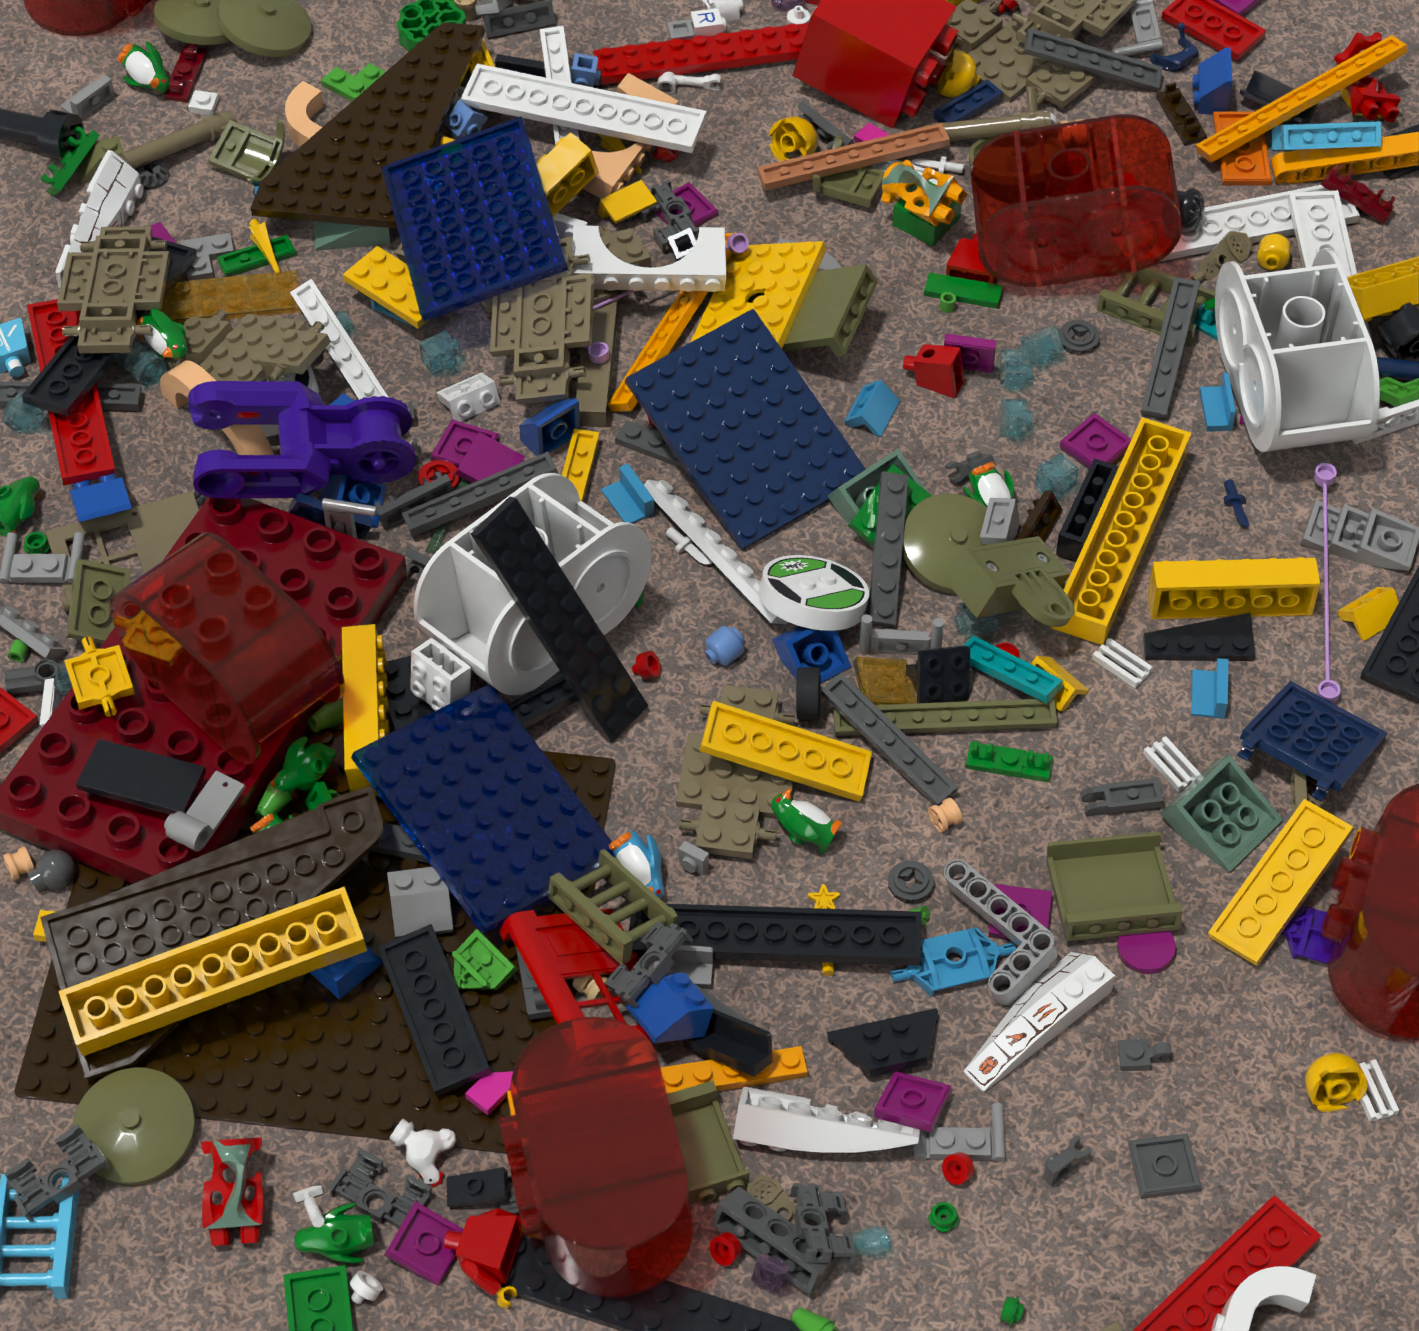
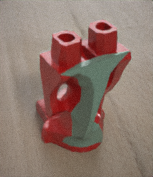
M262 1137L201 1142L204 1154H211L213 1159L212 1179L204 1182L202 1195L203 1229H209L212 1246L230 1244L229 1227H240L241 1244L259 1242L260 1225L265 1224L262 1173H256L254 1177H247L249 1158L260 1150ZM226 1168H230L236 1173V1179L233 1183H228L223 1177V1171ZM248 1185H252L255 1188V1196L251 1201L245 1198V1191ZM218 1191L223 1196L221 1204L216 1205L213 1203V1192Z

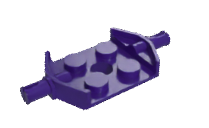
M1309 907L1303 908L1281 933L1283 937H1286L1292 959H1296V956L1304 957L1353 971V976L1361 972L1371 961L1392 966L1395 954L1378 950L1379 946L1375 944L1369 924ZM1334 933L1340 940L1330 941L1326 938L1325 934Z

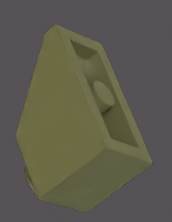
M119 136L96 141L76 169L80 184L92 180L107 150L113 151L118 156L124 152Z

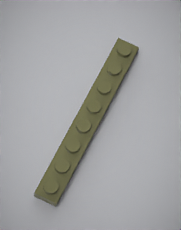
M1052 698L1047 704L1038 699L875 705L904 734L1056 728L1057 726L1055 698ZM833 707L835 736H861L862 734Z

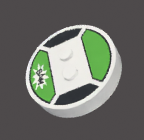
M806 555L783 556L770 561L764 567L758 592L763 605L779 618L801 627L826 631L847 629L858 624L865 614L869 598L867 584L854 571L834 561Z

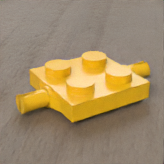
M88 636L90 645H88L86 637L83 638L82 644L85 652L78 657L64 660L79 710L102 704L105 715L111 717L109 707L113 716L117 713L113 701L135 694L120 646L96 649L93 637Z

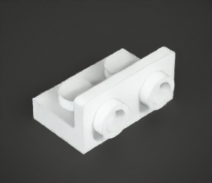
M482 372L437 392L439 401L450 409L452 419L459 422L500 404L495 382Z

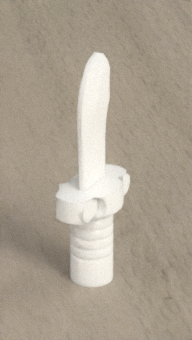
M944 156L941 157L940 162L928 159H914L911 161L912 165L939 169L938 172L944 174V171L962 174L964 164L946 162L947 157Z
M673 527L666 531V536L677 544L675 551L678 554L687 551L698 562L706 565L712 564L708 556L693 545L694 542L688 536L684 537Z

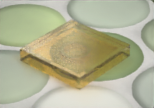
M870 657L855 658L853 665L859 690L874 705L917 703L912 679L906 676L907 660Z

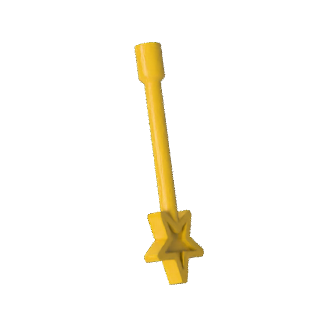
M825 884L821 885L819 893H808V899L815 902L814 908L835 909L833 901L840 898L839 892H828ZM822 962L823 976L834 975V963Z

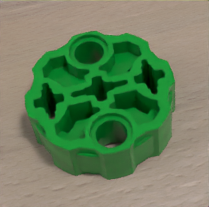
M417 0L412 4H406L400 10V19L397 21L400 46L405 47L409 52L442 23L466 24L464 11L459 9L452 0Z

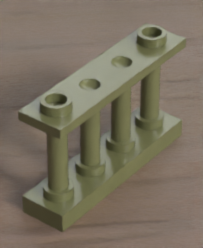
M1124 257L1120 274L1124 278L1115 292L1103 289L1099 296L1097 311L1160 336L1170 296L1161 310L1149 307L1147 304L1156 290L1171 294L1175 276ZM1133 281L1147 285L1138 301L1124 297ZM1200 286L1185 346L1190 347L1194 341L1196 325L1193 322L1198 316L1196 310L1205 301L1215 298L1216 292Z
M605 849L599 853L598 868L573 882L567 880L560 872L550 877L548 898L621 965L631 961L633 942L643 938L656 922L667 927L672 923L677 925L678 915L675 910L668 907L628 871L616 857H613ZM603 878L613 885V887L592 898L586 897L580 892V890ZM621 895H624L632 902L610 915L604 914L598 908ZM641 911L651 919L629 932L623 931L616 925Z

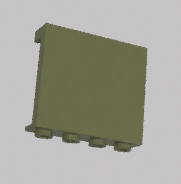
M867 264L816 271L784 343L783 351L829 345L835 356H844L878 283Z
M1145 832L1141 834L1115 835L1112 837L1048 843L1046 862L1065 941L1180 930L1183 910L1180 902L1175 903L1160 849L1161 832Z
M713 1080L599 1115V1129L633 1221L641 1219L642 1222H648L655 1219L659 1213L668 1210L672 1213H677L684 1210L688 1204L697 1201L701 1204L709 1203L717 1195L726 1192L730 1194L737 1187H741L744 1190L745 1186H748L749 1170H744L718 1103L717 1088Z

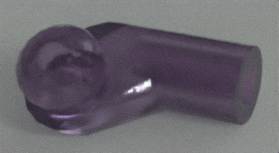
M771 0V3L775 8L789 12L796 6H802L806 1Z

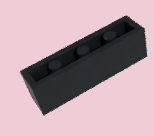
M1094 458L1059 532L1056 549L1057 555L1077 561L1119 466Z

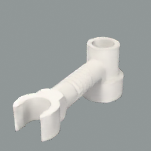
M665 72L658 79L657 89L660 91L667 89L674 93L677 85H689L720 91L718 84L714 87L713 82L720 83L721 76L712 74L705 77H689L675 75L673 72Z

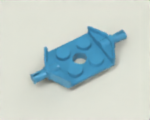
M970 928L921 940L920 965H907L906 968L891 970L890 975L893 983L907 979L913 980L932 997L935 991L990 978L996 969L997 960L1000 957L1011 955L1016 950V946H1014L1013 942L997 946L996 942L993 943L978 928ZM949 953H958L962 959L953 962L946 956Z

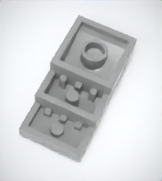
M1316 500L1312 506L1300 544L1320 552H1324L1323 502ZM1327 504L1328 554L1371 566L1409 571L1419 541V527L1374 508L1368 514L1346 504L1343 505L1341 510Z

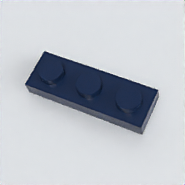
M987 79L934 110L933 118L939 123L969 120L1002 100L1003 91Z
M298 493L289 505L288 513L326 527L324 509H322L323 501L310 495ZM354 514L357 539H363L371 529L373 519L364 515Z

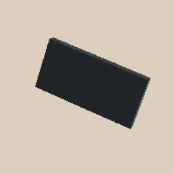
M98 739L76 782L77 790L168 814H174L177 811L187 813L204 778L206 769L205 766Z

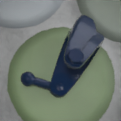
M1184 23L1177 25V29L1180 32L1178 44L1184 50L1167 56L1153 54L1150 58L1152 64L1163 67L1162 70L1181 72L1182 69L1190 65L1192 58L1199 56L1198 49L1185 38Z

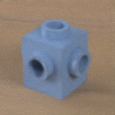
M575 53L573 65L569 66L571 82L588 87L599 85L601 71L596 70L598 57Z
M459 99L455 107L450 111L444 124L451 130L450 134L456 139L462 141L464 138L472 141L480 133L488 117L480 109L469 107Z

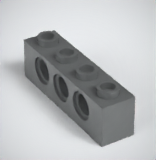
M737 1187L718 1203L711 1226L721 1233L729 1232L735 1235L740 1241L742 1248L809 1295L830 1276L837 1257H833L832 1254L830 1263H806L803 1260L807 1248L805 1239L798 1238L796 1226L741 1187Z

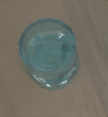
M140 339L133 340L131 353H119L117 356L118 364L143 386H149L160 379L166 369L165 360Z

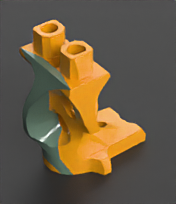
M909 160L895 162L887 168L882 179L883 194L881 201L885 204H892L893 201L897 203L900 199H903L906 202L904 208L907 211L921 217L935 227L938 226L939 222L950 224L955 214L949 208L952 201L961 204L967 197L966 191L951 175L939 173L928 167H925L923 174L920 175L914 170L915 167ZM929 179H936L938 184L930 185L928 181ZM914 184L917 185L915 191L907 192ZM915 204H924L921 207L915 206Z

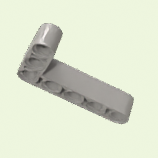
M959 859L952 860L944 868V875L950 890L1018 946L992 973L988 980V986L993 999L1000 1005H1011L1056 959L1058 949L1054 936L1046 927L965 861ZM957 874H965L962 879L953 880ZM978 891L986 892L982 897H974V894ZM1000 908L1007 909L1006 912L1001 915L994 914L995 911ZM1019 926H1028L1024 932L1015 931ZM1042 943L1050 944L1044 950L1036 949ZM1025 963L1030 965L1028 969L1024 971L1017 970L1018 966ZM1003 984L1010 985L1006 991H997V988Z

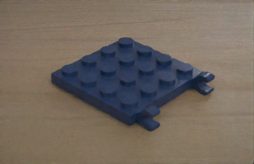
M1289 681L1243 729L1240 739L1243 740L1241 744L1243 748L1238 752L1237 756L1248 761L1256 748H1259L1273 756L1276 760L1284 762L1299 770L1302 774L1317 780L1316 786L1318 787L1311 797L1322 802L1331 789L1337 792L1342 790L1382 745L1388 733Z

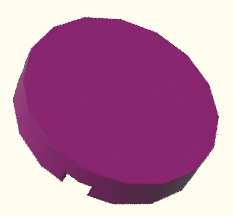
M1170 931L1119 936L1117 952L1124 965L1131 970L1135 969L1141 971L1142 974L1148 975L1159 973L1168 968L1174 958L1176 948L1174 937Z

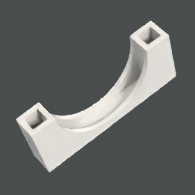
M573 225L574 255L589 254L591 260L590 265L576 266L573 275L592 273L594 289L725 291V228L699 227L697 242L685 257L670 265L647 268L628 264L614 256L602 242L598 226Z

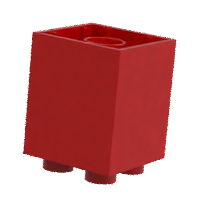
M821 0L812 13L792 76L879 123L894 128L903 113L915 118L927 96V92L920 89V87L926 88L928 84L935 87L942 76L947 61L938 57V54L946 57L958 37L959 30L950 26L957 6L945 0Z

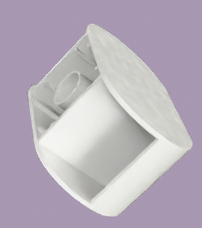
M1323 249L1317 253L1312 267L1244 275L1241 267L1235 261L1224 263L1219 271L1215 293L1217 337L1226 372L1229 373L1231 386L1254 446L1261 452L1369 437L1375 428L1379 411L1380 385L1377 358L1371 338L1337 254L1331 249Z
M557 473L539 475L528 481L510 496L517 498L603 635H605L627 616L644 589L650 572L652 558L649 539L644 531L629 522L614 524L580 501L574 484L563 475ZM504 499L445 543L432 556L418 581L413 609L416 625L424 636L428 639L432 637L438 643L445 646L450 652L471 667V671L501 693L520 695L536 689L556 674L559 669L471 536V533L506 500Z

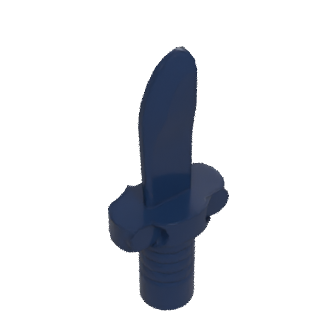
M1232 479L1226 480L1224 487L1227 495L1224 497V503L1233 506L1240 524L1248 528L1249 521L1242 507V504L1246 503V498L1244 495L1238 494Z

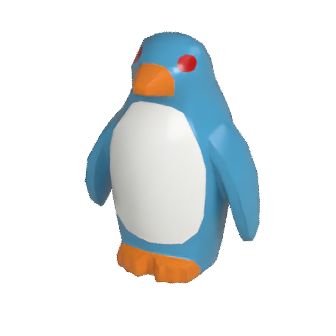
M635 831L621 835L610 843L609 848L620 863L661 899L665 893L662 881L661 855L654 838L651 835H647V846L642 838Z

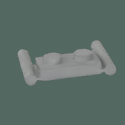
M1137 0L1136 4L1129 10L1137 44L1115 49L1117 54L1130 56L1163 49L1153 1Z
M324 498L322 502L326 527L357 538L354 514L376 517L377 506Z
M12 532L7 533L0 570V583L68 582L73 584L75 562L82 557L85 540L84 533L76 532L74 534L71 557H67L66 554H15L18 535Z
M867 614L863 615L861 618L859 652L864 655L869 652L918 655V651L922 649L941 648L944 620L941 618L933 620L932 637H929V632L892 629H874V635H872V617Z
M993 1103L991 1105L992 1132H990V1128L934 1127L932 1132L920 1130L918 1144H914V1159L944 1160L953 1153L963 1152L972 1161H1005L1003 1104Z

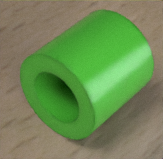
M945 292L940 296V310L944 313L953 312L955 310L956 296L951 292Z
M15 639L9 650L8 658L12 661L24 662L30 647L20 639Z

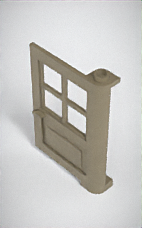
M191 491L132 507V509L45 531L52 554H66L67 557H70L66 541L73 540L74 534L81 532L85 536L95 535L102 558L91 560L93 562L110 565L109 562L138 555L146 579L129 583L127 600L135 599L199 511L194 493ZM128 525L135 549L107 556L99 532ZM65 582L61 583L65 593L64 596H61L64 611L67 612L70 609L72 584Z

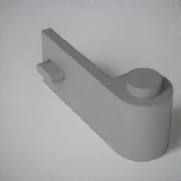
M215 771L187 813L177 811L168 816L164 824L166 836L196 852L202 850L245 789V785Z

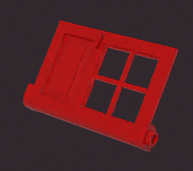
M612 908L600 909L607 915L614 913ZM534 910L520 911L510 915L504 921L499 933L503 941H514L572 1051L567 1061L569 1066L590 1065L594 1063L603 1047L651 1041V1038L640 1025L628 1026L616 1005L625 1002L619 996H611L600 976L612 974L620 963L566 913L537 916ZM620 923L616 924L624 931ZM632 953L631 961L624 964L630 972L632 969L634 970L633 967L640 960L637 953ZM592 976L604 998L576 1002L565 980ZM608 1005L620 1027L592 1031L581 1009Z

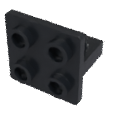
M965 645L918 651L916 664L906 665V676L917 682V703H942L969 699L970 647Z

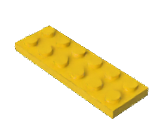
M712 701L699 749L700 752L860 802L863 797L872 754L870 750L716 701Z
M1304 799L1209 930L1208 937L1258 967L1354 832L1353 826Z

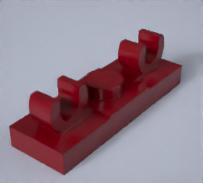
M187 43L188 46L183 47L170 76V86L163 95L164 100L188 102L207 56V49L198 48V44Z
M1337 164L1335 169L1331 167L1321 185L1330 191L1338 190L1339 197L1384 224L1394 207L1395 197L1392 196L1389 201L1381 198L1384 192L1383 189L1379 190L1376 195L1365 184L1350 179L1353 175L1352 170L1347 175H1343L1339 172L1342 164Z

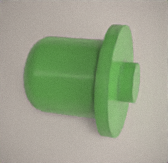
M921 906L920 908L910 909L909 911L922 912L921 926H926L930 917L928 907Z

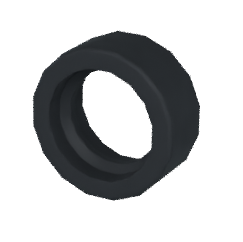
M798 667L796 682L797 720H819L821 696L820 668Z

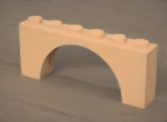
M630 73L625 76L616 90L617 93L675 105L678 103V100ZM636 142L631 147L617 152L592 151L599 173L583 189L600 199L621 190L624 180L627 182L630 180L635 170L634 167H640L646 156V151L650 153L655 145Z

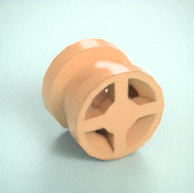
M950 797L943 800L941 805H933L928 808L931 822L941 833L948 830L949 825H957L962 822L961 811L956 802Z
M25 846L18 848L16 853L3 854L4 862L13 881L18 880L22 874L35 869Z

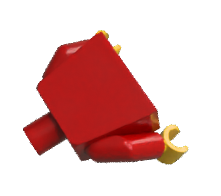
M496 1208L479 1216L468 1217L463 1232L448 1230L444 1239V1247L456 1250L455 1256L465 1275L491 1296L496 1294L497 1304L501 1308H510L512 1304L504 1298V1294L515 1298L517 1297V1290L511 1286L503 1288L501 1283L506 1284L522 1234L535 1238L537 1233L530 1231L528 1227L536 1229L539 1223L535 1218H528L524 1222L522 1217L504 1209Z

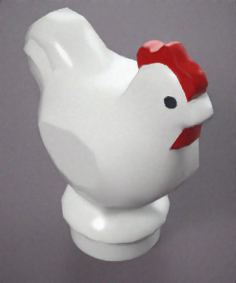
M402 1119L389 1139L395 1143V1146H406L407 1162L419 1172V1177L424 1180L425 1184H430L431 1187L442 1184L444 1174L437 1169L435 1161L441 1152L449 1150L455 1145V1133L450 1129H441L438 1132L433 1130L415 1132L413 1122L409 1123Z

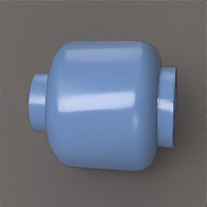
M721 626L706 638L705 646L707 650L704 653L712 664L715 665L718 662L722 666H729L743 655V645L746 642L735 627Z

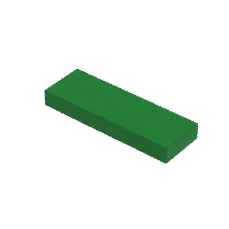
M288 235L270 240L276 262L296 256V251ZM257 245L217 257V262L225 278L270 264Z
M929 272L924 296L940 299L943 293L951 292L956 296V302L998 309L1003 285Z

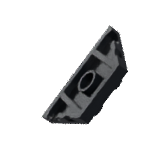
M935 1008L827 1032V1039L832 1046L836 1044L844 1051V1056L852 1063L857 1064L860 1070L870 1078L928 1065L930 1047L933 1043L934 1029L938 1020V1010Z

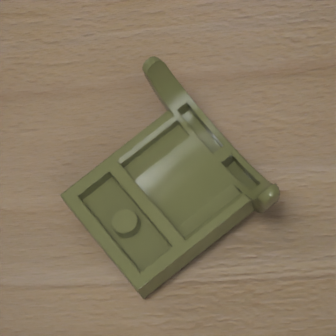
M230 120L208 159L209 164L242 177L251 185L259 186L260 182L276 168L281 157L285 141L284 123L282 121L277 122L274 138Z
M841 135L835 137L832 149L842 147L843 137ZM865 166L824 177L813 175L812 187L815 192L870 208L882 187L885 171Z

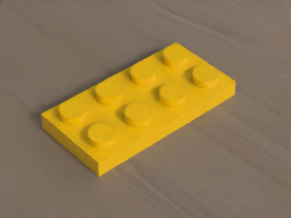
M376 246L343 273L344 282L417 329L452 301L451 292L379 246Z

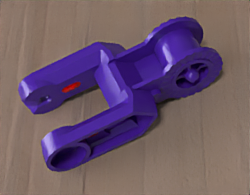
M210 381L196 385L190 390L188 395L189 410L193 423L203 429H224L232 425H278L280 455H238L232 451L220 449L209 450L198 455L193 473V485L199 494L206 497L295 498L298 493L309 495L325 487L328 484L330 475H347L361 483L382 484L407 476L416 465L415 449L410 443L402 439V436L409 431L412 425L411 410L407 404L393 397H363L347 405H324L320 395L302 383L283 381Z

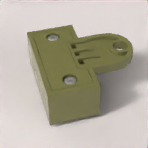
M1039 536L966 548L945 579L953 588L955 594L961 598L976 618L1025 609L1033 618L1045 625L1062 627L1069 622L1075 611L1069 596L1061 588L1070 576V573Z

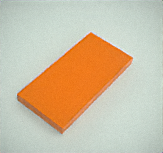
M1213 112L1215 134L1253 112ZM1265 133L1219 159L1222 186L1271 185L1272 178Z

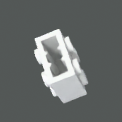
M432 637L411 651L410 690L415 696L422 698L436 712L443 714L448 719H451L469 706L471 667Z

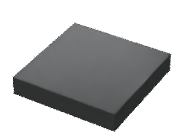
M1188 1133L1128 1141V1148L1141 1199L1201 1191L1202 1187Z

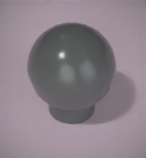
M50 850L38 859L36 868L28 872L27 875L39 893L46 888L60 889L72 882L76 873V865L73 858L65 851Z

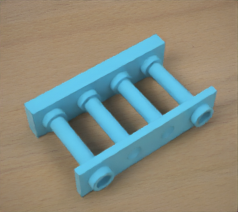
M1381 121L1278 125L1271 129L1272 150L1381 146Z
M1 1174L0 1287L47 1285L48 1289H52L55 1299H68L79 1190L59 1203V1213H54V1216H32L33 1221H29L25 1216L9 1217L10 1203L15 1201L14 1196L17 1193L15 1189H12L11 1182L5 1174ZM63 1176L62 1185H57V1188L64 1187L69 1181V1176ZM7 1229H53L54 1232H57L56 1241H51V1244L6 1245ZM50 1257L51 1260H54L53 1270H48L47 1273L2 1274L4 1258Z

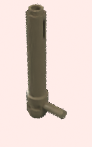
M1036 86L1026 87L1028 111L1021 112L1020 115L944 122L942 125L950 138V142L1022 134V136H1032L1031 133L1043 135L1048 131H1052L1051 113L1038 110Z
M222 110L217 112L215 116L209 115L204 117L201 122L119 154V157L133 169H136L204 141L216 140L221 137L230 120L236 123L237 120L233 112Z

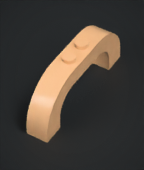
M304 81L292 90L285 104L288 133L299 147L322 128L310 120L323 108L321 90Z
M185 360L161 376L160 387L162 395L179 409L188 403V395L192 388L198 384L216 380L198 364ZM232 425L222 429L234 445L238 455H274L259 425Z

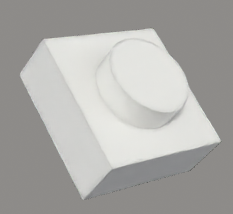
M195 90L188 106L189 112L213 115L219 100L218 93Z

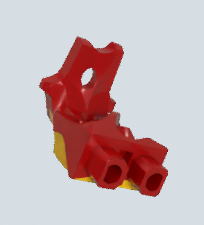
M1357 32L1346 50L1335 55L1334 60L1336 64L1339 65L1359 54L1360 51L1366 50L1382 41V35L1380 32H1375L1371 36H1364L1362 33ZM1371 73L1341 90L1340 95L1351 108L1353 115H1361L1368 120L1383 118L1386 122L1393 123L1399 114L1397 107L1401 98L1393 93L1387 94L1384 84L1378 82V78H1373Z

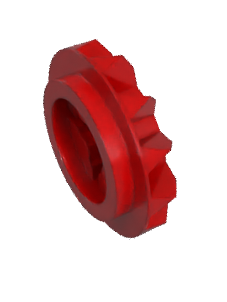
M445 460L428 462L418 472L419 486L424 485L423 478L431 482L435 480V472H439L442 476L447 474L451 480L453 490H456L457 483L460 482V476L455 474L457 467Z

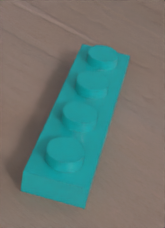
M972 636L963 645L970 647V666L1046 704L1063 688L1062 679L982 639Z

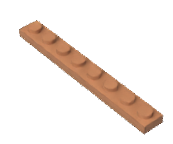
M937 123L757 167V175L764 190L767 191L812 180L813 175L824 177L947 147L950 145V138L942 123Z

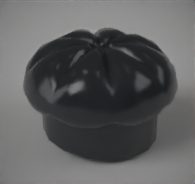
M1190 188L1186 192L1173 191L1166 207L1168 223L1173 226H1179L1181 231L1185 233L1197 229L1203 219V212L1205 210L1203 195L1195 188Z

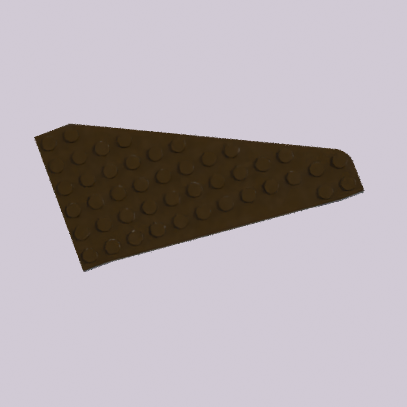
M445 22L434 29L260 182L251 206L252 216L397 229L413 183L470 64H473L485 34L484 26Z
M372 786L338 796L317 805V808L93 901L40 917L60 990L323 895L375 848L383 836L384 824ZM187 1018L82 1056L77 1048L85 1079L91 1081L123 1069L134 1067Z

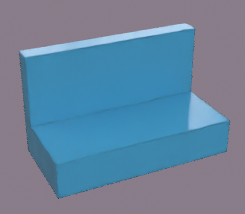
M1226 372L1223 373L1221 386L1200 387L1199 395L1206 432L1232 431L1236 409L1229 373Z
M882 380L864 385L844 423L850 428L865 424L875 436L881 437L900 400Z
M626 464L619 467V481L602 488L601 492L621 520L634 524L654 515V498L630 465Z
M1217 658L1215 671L1192 670L1191 716L1224 719L1228 705V659Z

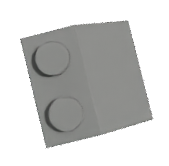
M445 865L387 872L395 939L432 924L436 935L453 933Z

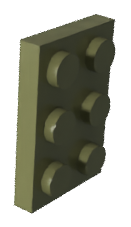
M83 559L76 560L66 638L82 640L86 637L87 642H89L88 636L93 637L94 643H104L126 612L131 569Z

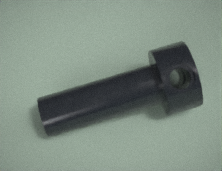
M0 108V138L36 145L40 154L46 158L61 161L68 151L72 153L77 146L69 145L66 140L70 136L75 140H79V135L73 130L77 126L84 129L82 119L77 114L50 110L44 117Z

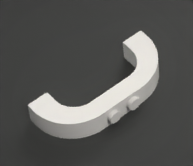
M1284 1266L1270 1267L1257 1271L1246 1278L1229 1297L1222 1313L1216 1315L1212 1331H1249L1254 1310L1263 1305H1279L1300 1313L1309 1304L1316 1275L1298 1268Z

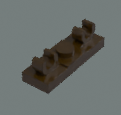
M1176 83L1167 84L1165 91L1156 93V99L1184 146L1207 139V135L1189 103H1187L1180 89L1176 88Z
M1044 490L1040 499L1033 500L1035 508L1027 510L1029 516L1022 527V531L1019 536H1016L1015 540L1037 536L1043 542L1046 540L1062 511V507L1052 490Z

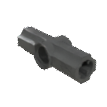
M51 659L41 660L34 667L5 670L4 672L6 690L9 694L32 691L44 692L45 679L54 678L61 688L72 686L65 663L57 664Z

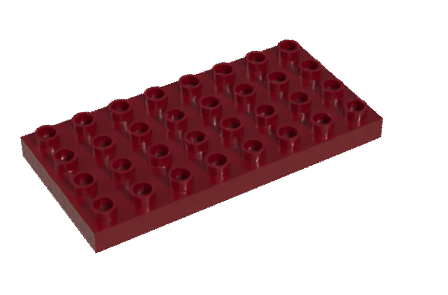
M208 497L157 568L160 569L161 577L162 568L167 570V582H171L173 604L178 611L180 620L179 630L174 637L175 658L170 659L171 672L166 674L164 665V674L159 673V661L155 660L153 652L151 625L166 621L153 619L150 614L151 585L156 583V574L154 572L99 648L106 649L117 645L120 646L135 694L114 700L117 713L113 716L109 707L111 717H107L102 704L79 710L73 688L71 687L0 786V829L47 849L65 851L76 861L132 884L231 844L265 793L268 784L275 778L283 766L289 746L302 737L309 726L308 718L322 707L343 675L342 627L376 625L407 578L405 556L251 498ZM98 739L205 766L206 773L191 805L215 771L244 784L245 789L204 848L196 852L166 836L164 824L170 814L77 790L76 782Z

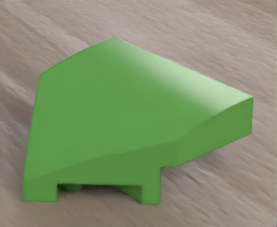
M478 929L467 938L457 951H452V957H454L453 978L457 988L460 990H497L518 970Z

